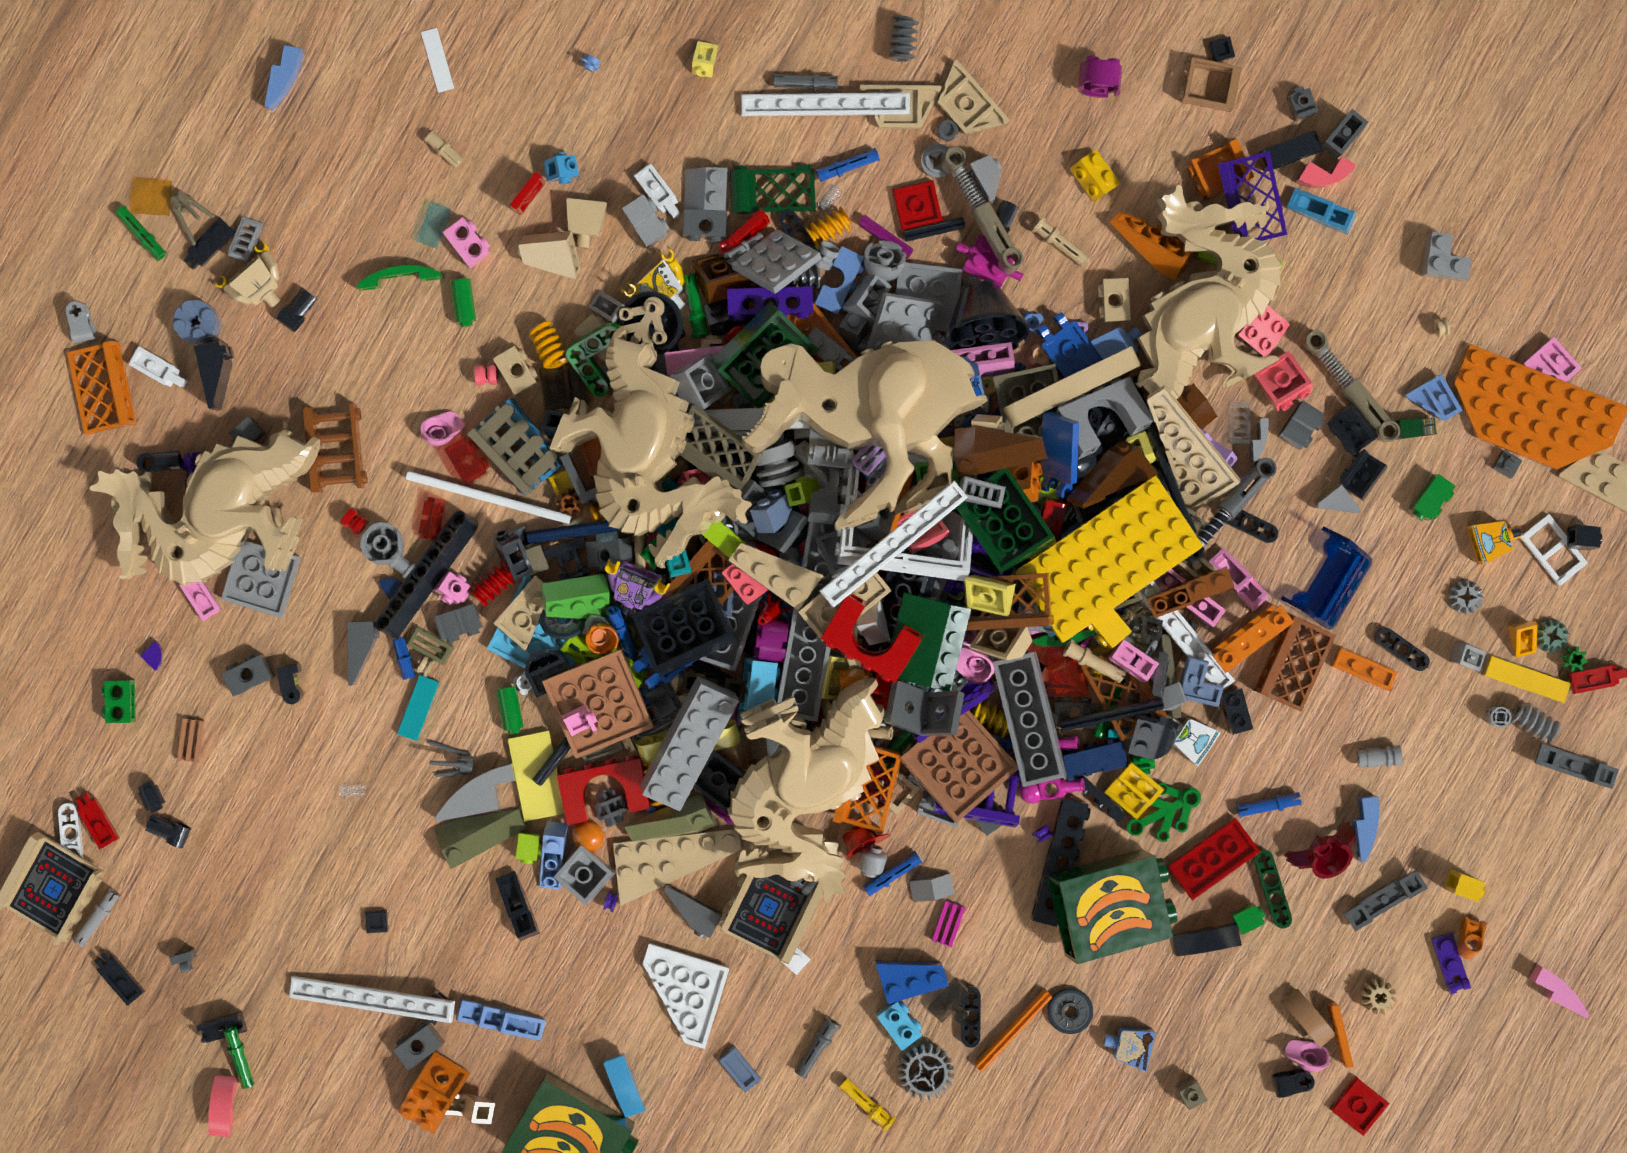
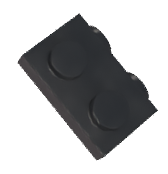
M727 299L704 305L712 336L725 335L732 328L740 324L747 325L752 320L751 317H745L743 321H733L732 317L728 318ZM744 301L743 307L749 310L747 302Z
M1353 403L1336 414L1327 423L1331 433L1339 438L1344 449L1350 452L1352 456L1378 438L1377 433Z
M1110 408L1106 409L1097 434V438L1105 451L1121 440L1125 441L1129 436V432L1119 415Z
M1365 449L1354 456L1353 464L1348 470L1343 471L1339 482L1346 491L1364 501L1387 469L1386 464L1370 455Z

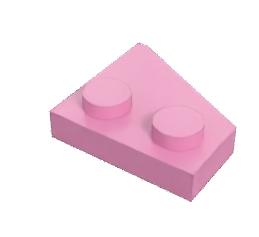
M1555 337L1549 339L1522 363L1524 366L1565 382L1582 369Z

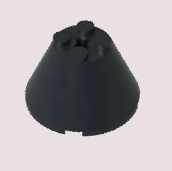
M988 279L982 283L962 286V292L958 298L945 336V344L949 350L1010 342L1012 343V349L1015 350L1019 348L1018 343L1023 339L1027 341L1030 335L1028 322L1003 290L994 283V280Z

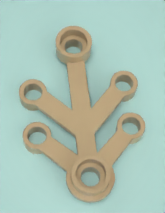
M650 297L645 301L644 306L626 307L619 311V317L624 321L632 319L633 316L645 314L641 322L620 326V328L626 329L627 334L635 332L630 342L639 344L642 339L643 342L650 343L657 358L649 325L653 321L655 333L652 338L654 343H665L667 334L664 332L661 321L664 303L657 297ZM652 304L655 306L654 312L651 310ZM625 310L628 311V317L624 316ZM658 334H661L662 341L658 340Z

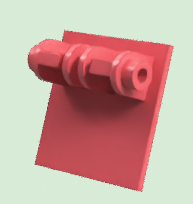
M1267 305L1262 316H1257L1249 325H1245L1241 331L1237 332V338L1247 342L1262 356H1268L1290 324Z
M731 564L722 571V574L747 606L769 590L734 564Z

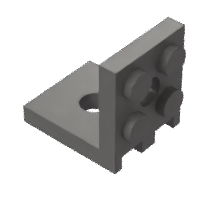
M568 453L561 456V461L581 503L586 505L594 500L598 502L595 495L597 493L596 487L589 491L587 490L572 456Z
M751 479L748 480L741 490L742 499L751 502L754 506L757 505L759 500L769 495ZM750 508L745 513L748 520L746 524L741 523L738 519L734 521L754 540L785 554L807 524L808 518L791 510L786 524L782 526L784 528L782 530L781 528L778 529L775 533H757L752 515L749 512Z
M857 526L854 527L852 546L871 549L874 546V542H871ZM837 530L816 538L832 579L850 566L837 563L838 556L835 555L836 543H840L841 537L837 536Z
M898 680L895 683L892 681L884 722L920 736L957 735L964 693L960 691L927 692ZM906 702H907V704H908V711H907V712L905 711V703H906Z

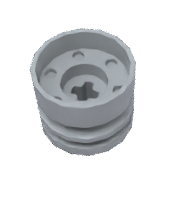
M792 439L775 442L772 446L761 451L763 454L756 466L764 465V468L756 472L757 477H767L758 481L760 487L780 486L802 476L801 469H792L799 465V461L788 460V458L796 454Z

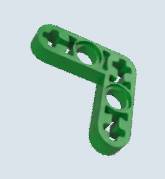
M614 322L605 323L569 345L566 352L568 361L590 391L597 397H603L608 394L610 381L592 356L609 346L613 335L609 334L605 339H603V336L606 335L608 329L609 331H616L620 328ZM591 338L597 339L599 346L591 347L588 344V340ZM573 349H574L575 351H580V355H579V356H578L577 354L573 355V354H572ZM583 366H592L594 372L592 374L585 373ZM597 382H598L600 385L604 384V385H605L604 388H603V389H602L601 387L597 388V387H596V386H597Z

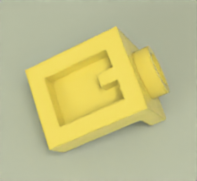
M697 41L692 61V74L712 78L718 45Z
M1145 431L1142 433L1138 432L1126 439V442L1139 447L1150 464L1157 461Z

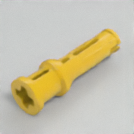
M848 1077L838 1087L868 1113V1118L870 1120L873 1119L881 1126L883 1132L895 1121V1116H890L882 1108L881 1104L874 1103Z

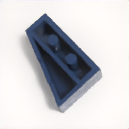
M1108 738L1104 740L1105 743L1097 745L1096 742H1089L1084 744V748L1064 750V752H1061L1067 777L1064 778L1071 781L1074 780V777L1083 775L1087 777L1093 773L1106 772L1128 766L1123 741L1117 740V738Z

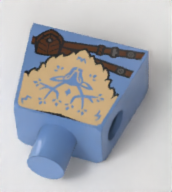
M1119 1027L1117 1036L1105 1034L1103 1046L1114 1048L1113 1057L1116 1060L1147 1072L1156 1032L1151 1028Z

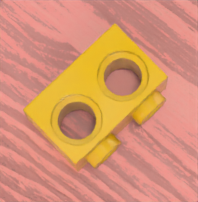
M1450 869L1444 889L1461 897L1479 902V899L1485 894L1486 887L1484 886V881Z

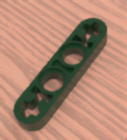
M1259 849L1261 852L1253 857L1263 894L1273 924L1278 928L1284 929L1291 925L1292 915L1272 853L1267 849ZM1262 853L1268 856L1266 864L1268 867L1272 865V869L1260 870L1265 868L1263 862L1258 861ZM1267 873H1273L1275 876V881L1272 884L1264 882V876ZM1273 893L1281 895V901L1278 904H1272L1270 901ZM1284 906L1285 908L1280 910L1287 918L1284 919L1285 923L1282 924L1280 921H1277L1280 918L1279 912L1277 910L1273 912V909Z

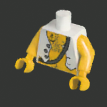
M667 246L669 249L667 255H663L660 251L659 254L663 260L635 286L626 282L630 286V290L625 292L621 289V292L632 298L641 292L657 291L670 297L681 309L685 303L678 295L683 291L684 276L682 267L674 257L672 249Z

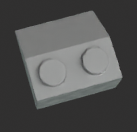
M718 167L686 169L684 209L726 211L728 169Z
M708 353L682 366L668 376L679 381L677 394L680 399L689 402L687 413H689L694 404L702 410L706 409L731 390L724 376L710 362L714 358L712 353Z
M581 845L554 878L584 905H588L615 875L616 871L597 855Z

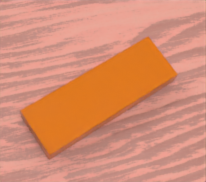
M1341 647L1338 648L1331 664L1336 669L1387 691L1391 690L1398 674L1397 671Z
M1336 1002L1327 1003L1332 1028L1336 1034L1335 1040L1341 1064L1346 1068L1353 1067L1339 1005Z

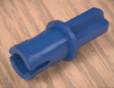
M405 638L394 639L393 646L397 656L395 661L399 663L402 679L406 680L416 677L410 659L412 656H409Z

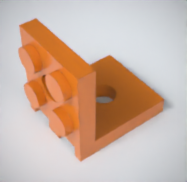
M434 1051L408 1092L398 1113L405 1119L420 1125L423 1130L434 1134L469 1077L470 1072ZM437 1076H443L447 1083H440L437 1080Z

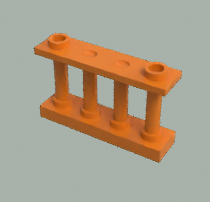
M1272 604L1211 649V652L1214 654L1213 658L1224 673H1227L1294 623V621L1282 605L1276 608Z

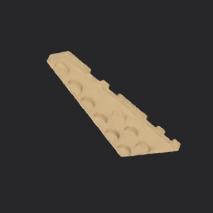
M1165 385L1147 396L1148 405L1157 424L1167 458L1187 508L1196 511L1240 483L1238 475Z
M726 829L634 842L632 840L614 842L613 848L620 906L741 850L739 833L735 829Z

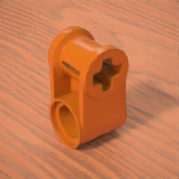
M1463 916L1459 926L1457 951L1462 958L1471 959L1483 948L1486 931L1485 921L1478 922L1469 919L1468 916Z

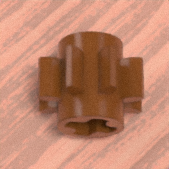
M566 488L565 494L558 493L561 500L556 501V505L562 506L561 513L566 510L569 511V515H572V510H580L577 503H580L581 500L576 498V491L571 493ZM565 498L568 500L573 498V505L568 504L566 506Z

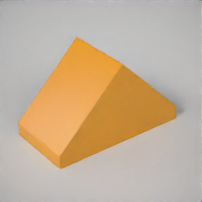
M1525 621L1507 626L1516 658L1536 653V622Z

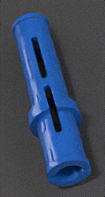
M873 148L839 162L838 160L833 161V164L816 169L820 182H823L835 176L841 177L843 173L867 164L880 161L876 148Z
M611 606L606 611L611 626L616 630L624 655L631 660H635L639 654L628 631V623L623 619L619 607Z
M1296 792L1284 796L1278 794L1274 798L1237 804V811L1246 809L1245 811H1240L1238 816L1242 818L1253 814L1273 810L1283 811L1287 807L1302 805L1301 799L1292 800L1299 798L1300 793Z
M914 851V853L863 885L869 897H871V895L883 887H889L891 882L923 862L916 851Z

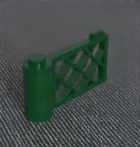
M810 164L797 165V169L750 170L745 165L734 166V170H730L732 214H749L758 212L760 209L765 213L783 212L785 210H792L794 212L816 211L814 168H810ZM780 174H785L791 180L784 189L775 181ZM800 174H809L810 183L805 188L795 180ZM756 175H765L770 182L762 189L756 183ZM793 182L802 190L795 199L785 191ZM771 183L781 190L774 199L765 192ZM782 193L792 201L787 207H781L776 202ZM805 193L810 198L811 206L802 207L796 200ZM761 194L771 201L766 208H757V198ZM794 203L798 207H791V205Z

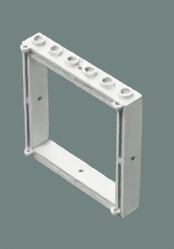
M873 446V447L858 461V463H860V461H862L876 446ZM858 448V449H854V450H853L852 459L857 455V453H858L862 448ZM883 448L870 459V463L884 451ZM907 451L908 459L914 466V469H916V462H927L924 457ZM852 464L850 469L844 468L843 479L846 480V486L842 485L841 498H844V505L840 504V515L847 509V505L854 503V500L857 498L859 469ZM969 475V476H966V477H970V478L977 479V475ZM967 485L966 493L970 491L971 485ZM961 516L957 561L900 553L880 570L965 581L970 573L973 532ZM854 527L847 530L845 528L837 530V536H841L840 543L837 542L835 548L838 564L851 565L870 550L868 548L852 546Z

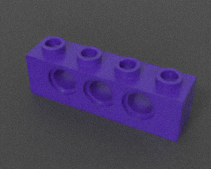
M812 286L784 287L776 294L765 288L727 289L728 318L732 317L733 321H743L745 317H755L765 307L764 302L767 299L774 300L776 307L787 318L788 315H796V318L804 319L809 318V315H813ZM793 298L797 301V306L795 308H788L785 301ZM752 300L755 303V307L747 310L743 307V302Z

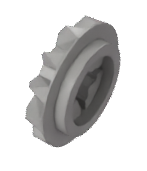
M933 144L924 150L921 157V165L929 176L940 178L949 174L942 169L941 164L934 169L932 158H937L941 153L943 158L950 148L943 144ZM950 157V161L955 163V158Z
M1469 580L1459 581L1453 585L1449 592V602L1453 609L1459 613H1473L1481 607L1483 600L1482 589L1475 582ZM1466 591H1468V595L1474 596L1467 603H1465L1464 599L1458 598V596L1464 595Z

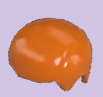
M604 622L596 623L586 631L585 642L588 649L593 653L606 655L611 650L617 648L619 638L616 630L610 624Z
M588 820L577 823L572 829L571 839L576 848L583 845L589 851L595 852L604 844L605 833L595 821Z

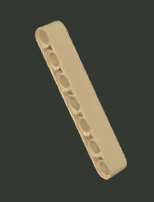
M1131 346L1002 409L1012 428L1141 364Z

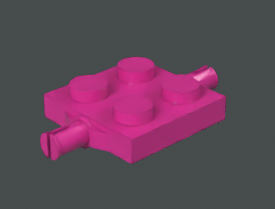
M979 235L976 243L971 248L959 242L956 251L967 255L966 264L963 268L964 271L982 280H994V283L1000 288L1009 276L1020 282L1024 273L1017 270L1012 274L1003 273L998 267V259L986 238L982 235ZM1007 257V261L1010 264H1013L1014 260L1010 257Z

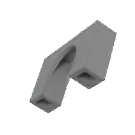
M1130 377L1123 380L1118 378L1105 388L1100 386L1093 390L1092 394H1082L1074 402H1064L1057 407L1055 412L1058 415L1079 422L1078 459L1096 452L1101 445L1088 420V411L1091 408L1103 406L1115 411L1121 418L1130 436L1149 428L1154 421L1153 416Z

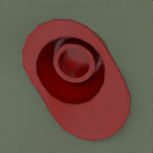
M859 826L853 827L842 836L848 851L845 858L858 854L864 847H870L872 844L875 845L886 840L891 834L878 836L872 830Z

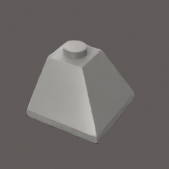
M991 155L971 163L968 171L971 177H973L972 180H975L976 187L982 193L981 196L986 200L985 203L990 202L992 205L996 196L1002 167L997 158L993 159Z

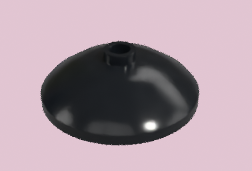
M657 291L641 292L633 296L625 304L624 308L644 306L645 301L650 297H657L662 300L664 312L661 315L664 332L667 334L666 342L662 344L654 343L652 338L655 333L653 321L649 325L654 350L657 354L664 353L671 349L681 337L683 330L681 311L677 304L663 293ZM652 304L651 310L654 312L655 306ZM625 310L624 316L628 317V311ZM645 314L633 316L632 319L626 321L621 319V326L641 322ZM635 332L628 333L626 340L630 342ZM658 334V340L662 341L661 334Z

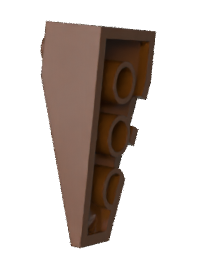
M714 254L692 260L701 292L709 304L727 299V289H744L754 283L732 269V265L726 261L729 257L725 259V257H719V254Z

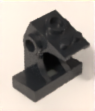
M524 526L510 530H500L494 534L493 539L497 553L509 569L514 581L534 572L524 549V546L531 544L527 541V532ZM518 550L522 557H517L516 552Z
M584 537L543 551L545 559L556 556L562 574L558 575L560 581L590 576L587 566L582 565L577 550L586 546ZM575 559L578 571L568 574L564 562Z

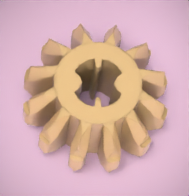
M1371 979L1372 986L1365 983L1364 986L1367 988V991H1360L1361 995L1366 996L1361 999V1003L1366 1004L1365 1009L1367 1011L1372 1010V1013L1375 1015L1379 1013V1010L1382 1014H1386V1007L1392 1010L1393 1007L1390 1003L1397 1002L1396 998L1391 997L1397 992L1391 989L1392 984L1390 982L1385 984V980L1380 979L1377 983L1375 979ZM1377 993L1382 996L1380 1000L1375 997Z

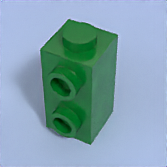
M1434 474L1409 509L1413 511L1412 515L1420 521L1432 520V518L1435 520L1442 511L1440 507L1443 503L1448 502L1453 497V489L1456 486L1440 474Z

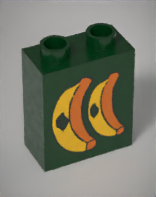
M1140 849L1047 875L1064 955L1076 964L1173 938L1170 924L1177 922V912L1173 901L1170 898H1164L1162 883L1168 882L1169 875L1166 864L1161 857L1156 858L1155 855Z
M548 1072L501 1153H633L639 1139L631 1135L635 1122Z

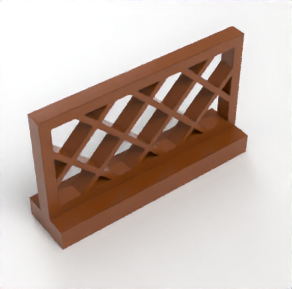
M708 540L689 561L691 573L676 576L670 583L666 593L655 603L685 590L686 587L698 584L697 575L699 572L709 571V580L712 586L724 585L725 594L719 598L721 604H723L735 589L732 586L728 589V584L730 583L727 582L725 576L724 582L713 583L712 570H725L727 568L726 561L730 565L733 563L729 561L730 558ZM716 553L723 558V567L712 568L711 559Z
M1049 573L988 577L1000 581L1009 580V583L1016 579L1020 580L1025 586L1018 594L1014 591L1015 598L1012 600V605L1018 599L1026 608L1021 614H1017L1011 608L1010 613L1012 614H1009L1008 617L994 613L984 616L987 613L985 611L980 616H972L971 608L966 631L1053 625L1054 615L1051 613ZM1035 578H1043L1044 587L1039 593L1030 585ZM964 581L965 605H967L966 584ZM1027 588L1036 595L1030 604L1021 597ZM1038 598L1045 603L1046 612H1037L1032 607Z
M1289 615L1294 623L1279 633L1254 691L1302 712L1336 635L1296 616ZM1301 625L1308 628L1310 636L1300 639L1298 631ZM1322 634L1328 636L1325 645L1318 647L1315 637ZM1311 639L1315 649L1305 653L1302 642ZM1298 644L1301 655L1291 658L1289 651L1292 646ZM1316 653L1318 657L1317 664L1310 666L1306 656ZM1303 658L1306 669L1296 672L1293 662ZM1290 664L1293 674L1283 678L1281 669L1284 665ZM1308 672L1309 682L1301 686L1298 675ZM1294 677L1297 688L1288 691L1285 681ZM1281 683L1284 693L1278 696L1271 694L1274 685ZM1299 691L1301 700L1298 705H1295L1291 701L1290 694Z
M1115 648L1100 655L1099 658L1107 662L1108 656L1111 655ZM1086 664L1080 667L1104 710L1109 709L1111 700L1122 703V706L1132 704L1127 702L1129 691L1138 693L1140 696L1138 703L1157 699L1154 698L1153 689L1148 681L1143 683L1127 671L1125 674L1130 678L1128 686L1116 684L1117 681L1115 680L1113 682L1103 680L1102 673H1100L1099 678L1092 677L1087 670L1089 666ZM1101 682L1112 685L1109 697L1101 695L1099 691ZM1115 686L1127 689L1124 701L1112 698ZM1163 710L1149 712L1151 718L1158 720L1160 715L1167 717L1166 712ZM1135 715L1134 720L1127 717L1122 718L1133 722L1131 731L1123 734L1120 729L1122 719H1118V723L1116 720L1110 721L1121 741L1133 735L1138 715Z

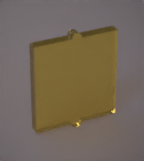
M134 178L133 193L131 194L133 198L132 213L169 216L172 181Z

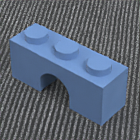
M841 246L840 253L835 259L832 268L843 274L844 282L838 288H830L823 285L815 302L818 308L835 316H838L839 312L844 313L843 307L847 302L845 299L848 293L852 294L855 290L857 282L854 280L857 274L861 275L865 268L864 256Z

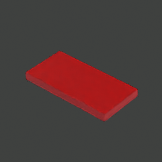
M1235 817L1167 867L1193 901L1261 851Z

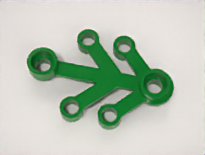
M1163 782L1157 783L1164 785L1166 788L1160 795L1168 794L1179 799L1172 803L1156 799L1151 806L1160 809L1139 820L1135 818L1130 819L1126 824L1128 833L1132 836H1139L1142 834L1145 826L1164 817L1161 829L1156 833V838L1160 842H1166L1170 836L1169 830L1175 811L1183 807L1181 817L1175 822L1174 826L1178 832H1185L1188 829L1187 822L1191 809L1197 807L1201 802V794L1197 789L1187 787L1181 791L1169 787ZM1188 794H1193L1194 799L1192 801H1187ZM1180 822H1184L1185 827L1182 830L1178 829V824ZM1133 823L1138 824V829L1135 831L1131 830ZM1161 832L1166 833L1165 839L1159 838Z

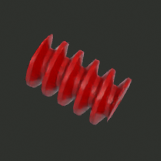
M501 560L499 561L500 569L493 566L494 574L487 571L488 579L481 576L482 584L474 582L475 590L469 588L474 596L485 606L489 605L487 598L492 601L495 600L494 593L497 595L502 594L500 587L507 590V582L512 585L515 583L509 569Z

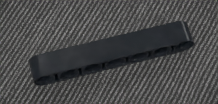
M461 510L451 516L378 616L375 623L377 630L391 638H397L401 635L478 528L476 519Z

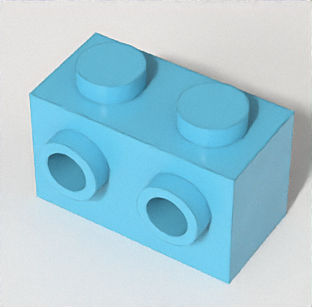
M898 1001L888 1004L877 1012L876 1015L903 1051L922 1036L920 1031L922 1026L916 1018L912 1020L908 1015L910 1010L903 1001L901 1003Z

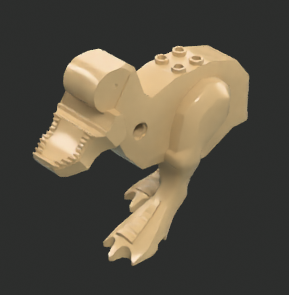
M934 340L898 342L895 344L893 341H889L881 345L882 349L863 351L861 353L862 356L834 375L824 372L802 346L788 344L773 349L762 359L761 380L766 390L776 394L775 400L770 404L765 403L766 407H764L765 411L761 415L762 419H760V422H757L758 425H754L755 429H751V433L747 432V437L742 436V443L751 452H761L772 446L782 433L789 429L797 420H804L823 438L844 449L854 450L870 445L883 448L887 462L884 475L867 492L863 493L861 497L856 498L854 503L847 505V509L836 521L835 529L845 528L847 530L878 518L877 513L887 507L890 512L894 511L895 515L901 513L906 515L914 512L953 482L954 448L941 442L937 435L955 416L973 410L988 401L986 395L976 396L970 382L975 373L972 366L962 357ZM824 407H831L832 410H831V411H826V410H824L823 408H824ZM907 451L924 457L929 463L927 473L923 476L922 480L918 481L916 486H913L912 490H908L896 505L897 498L906 480L914 471V466L908 459Z

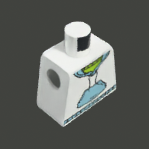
M1172 718L1170 720V724L1176 729L1177 733L1174 746L1193 764L1199 766L1220 735V732L1190 718H1186L1182 724L1176 719Z

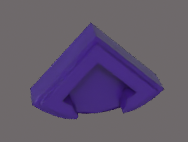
M157 641L141 655L155 671L162 664V648Z

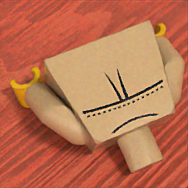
M262 241L264 249L258 250L256 245L254 246L258 255L230 279L221 275L220 277L224 279V283L220 285L215 282V286L224 289V292L236 302L258 305L264 300L272 308L280 301V298L273 292L278 287L279 271L277 262L269 252L268 245Z

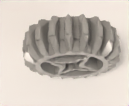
M921 1043V1050H917V1047L914 1045L912 1046L913 1054L908 1050L905 1052L908 1059L901 1057L900 1060L905 1065H898V1069L904 1071L898 1073V1078L903 1079L900 1082L901 1086L908 1085L905 1088L906 1093L913 1090V1098L919 1093L920 1100L923 1101L924 1095H927L928 1100L931 1101V1094L935 1093L936 1098H940L938 1091L941 1090L945 1094L947 1090L944 1085L951 1087L952 1083L947 1079H954V1074L949 1073L954 1070V1066L948 1065L952 1062L951 1058L944 1059L947 1056L946 1051L939 1054L940 1046H937L933 1051L932 1043L928 1044V1049H925L924 1043ZM922 1056L934 1057L939 1062L927 1063ZM917 1060L919 1068L913 1072V1075L909 1076V1068ZM922 1064L927 1070H932L929 1071V1076L931 1080H929L928 1076H926L925 1073H923ZM943 1067L942 1078L935 1084L933 1076L939 1072L938 1069ZM925 1081L930 1087H919L913 1082Z

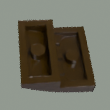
M571 364L553 369H539L544 411L547 409L571 408L575 397L580 400V403L583 400L588 405L586 384Z

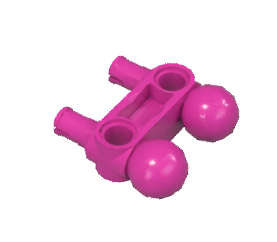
M1077 736L1058 737L1061 751L1079 748ZM1060 778L1023 787L1021 782L1018 793L1023 801L1034 804L1041 799L1052 800L1062 798L1069 792L1084 791L1085 785L1083 778L1071 781ZM1048 783L1056 785V793L1049 792L1047 788Z

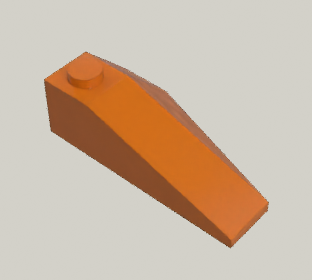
M1120 211L1110 222L1157 271L1174 281L1185 271L1196 253L1184 252V243L1177 236L1161 235L1162 225L1158 224L1157 227L1151 226L1146 223L1145 219Z

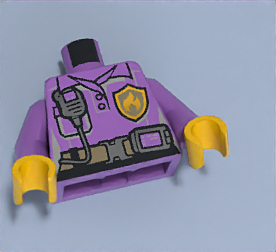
M610 559L607 561L605 571L608 573L611 590L615 593L614 599L622 602L620 612L624 615L630 616L634 607L642 610L644 605H652L662 598L670 586L669 583L667 585L661 583V575L627 561H624L621 566L619 561L616 564H612Z

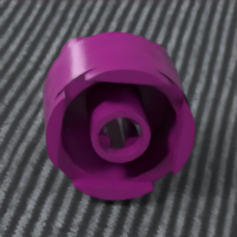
M1097 56L1086 57V61L1080 64L1078 91L1081 93L1083 90L1085 91L1084 95L1096 98H1108L1109 93H1114V96L1119 95L1122 78L1120 60L1116 58L1100 60Z
M772 619L765 625L758 623L754 660L775 663L784 662L789 627L787 621Z

